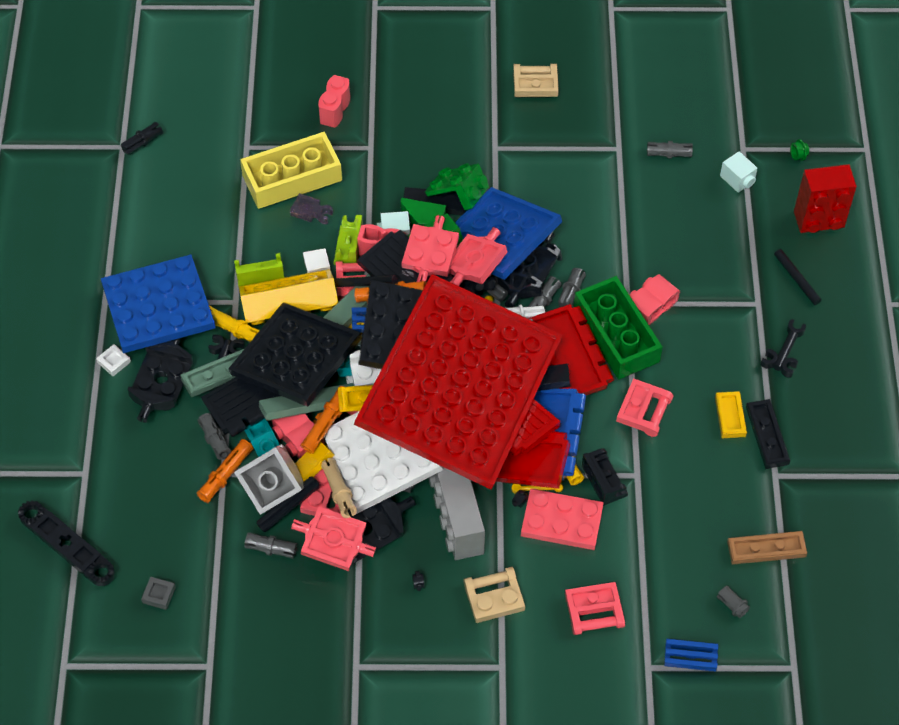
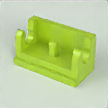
M344 215L342 217V225H340L334 265H336V261H343V263L358 262L357 238L361 225H363L362 215H356L354 222H348L347 216Z
M280 253L275 254L276 260L240 265L239 260H235L238 287L284 278Z

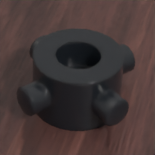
M519 490L512 499L513 506L523 507L528 500V492Z
M415 571V574H412L413 586L417 591H421L424 588L423 573Z

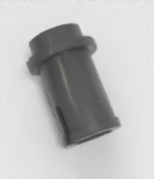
M725 586L718 593L717 598L732 611L733 616L741 618L749 611L748 601L742 600L729 586Z

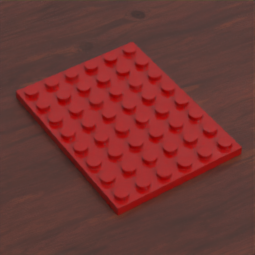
M431 274L359 411L354 425L492 490L563 335Z

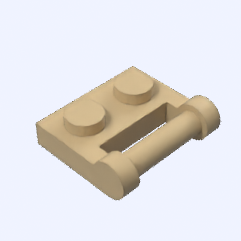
M550 64V66L513 65L515 97H558L557 64Z
M513 567L505 568L503 572L475 579L471 577L463 579L476 623L525 611V603ZM508 581V587L480 594L475 592V589Z

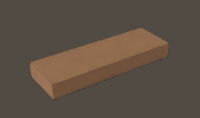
M802 531L728 538L727 541L732 564L804 558L807 556Z

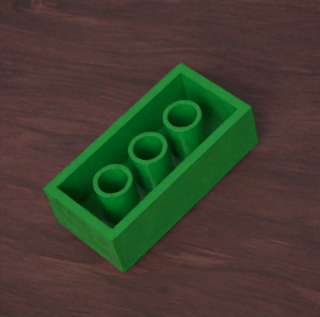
M617 276L575 292L574 307H581L587 320L584 324H589L596 339L595 343L599 345L604 358L618 380L660 362L663 347Z

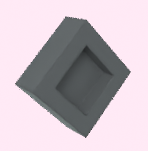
M150 577L141 598L142 603L167 610L176 588L175 583Z

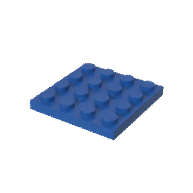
M491 187L478 200L472 209H468L455 223L460 228L463 239L467 234L485 237L493 227L499 229L500 235L495 239V242L506 245L508 252L491 274L505 280L562 223L561 215Z
M192 255L101 278L123 353L216 328Z

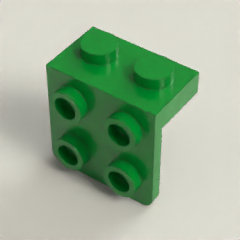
M466 163L455 169L448 167L439 171V175L430 182V186L425 190L427 196L456 191L464 210H468L475 206L489 185L479 163L473 165Z

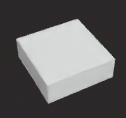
M325 248L303 252L307 273L330 269Z
M115 344L96 358L97 363L112 376H115L131 362L130 357L123 353Z

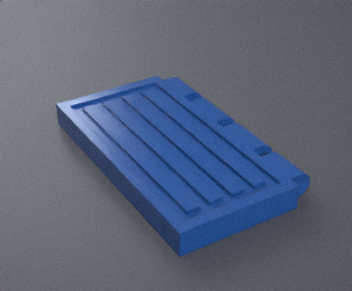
M577 389L537 391L534 400L560 421V427L554 432L567 433L570 449L562 480H564L565 476L574 475L576 458L573 456H576L580 437L577 434L581 432L583 414L581 413L584 412L586 395L578 393Z

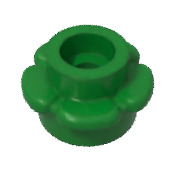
M801 139L792 143L790 146L792 158L794 160H806V157L809 155L808 144L802 142Z

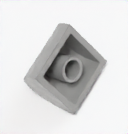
M276 446L234 472L260 515L304 488L303 479L296 464L280 446Z

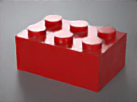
M849 164L804 170L794 208L800 233H814L829 229L837 230L845 227L857 187Z

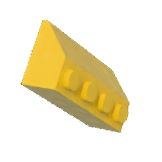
M330 269L239 286L245 321L251 322V325L262 324L265 322V319H270L283 302L310 313L311 310L316 309L329 311L338 303L334 278Z

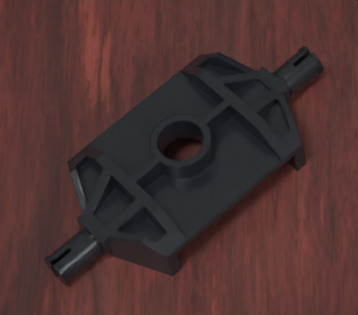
M553 232L505 280L498 278V284L510 295L505 302L507 308H513L520 298L542 296L541 287L556 260H562L561 250L551 243L555 237Z
M181 338L146 347L147 353L133 386L127 389L130 398L142 406L137 420L140 422L143 420V423H146L151 411H168L176 405L184 385L181 380V374L190 371L193 363L192 355L179 346ZM159 377L168 378V380L162 384L155 382L156 379Z
M412 496L399 503H395L387 498L352 516L350 510L348 512L351 518L366 522V525L371 527L372 532L369 535L362 536V543L376 547L377 551L403 536V512L415 506L416 503ZM358 553L352 563L354 564L368 555Z

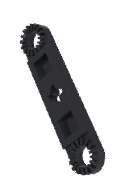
M33 500L31 502L26 501L27 503H23L19 507L18 515L21 523L93 584L105 586L113 581L115 570L111 562L105 559L96 549L49 510ZM32 509L38 511L35 518H25L27 511ZM62 540H66V541L70 540L71 545H70V546H67V545H63V546H62V542H61V541H62ZM100 568L108 569L107 575L102 578L95 576V572Z

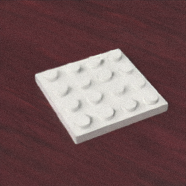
M359 412L331 425L324 436L329 450L335 455L333 458L336 460L346 487L352 492V501L357 509L356 514L443 471L442 466L354 425Z

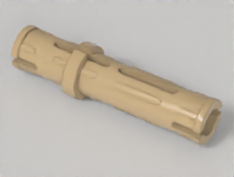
M327 458L330 466L324 460L321 467L333 492V501L335 504H338L342 517L351 518L348 510L350 509L352 516L357 512L356 506L352 501V492L346 487L336 460L334 458Z

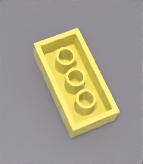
M325 131L240 159L242 176L258 209L342 181L341 163Z

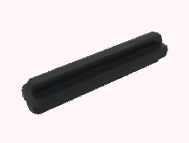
M309 477L303 482L304 488L274 506L257 520V526L263 532L268 531L320 487L318 481L314 477Z

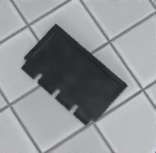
M402 230L395 234L391 231L358 259V265L370 276L396 275V284L399 281H404L405 283L416 282L419 275L414 270L402 268V260L409 237ZM448 274V277L436 275L449 282L453 279V276Z
M235 377L202 396L201 399L220 429H222L224 435L229 433L231 437H234L247 429L244 423L248 422L250 426H253L265 419L259 408V400L280 397V395Z

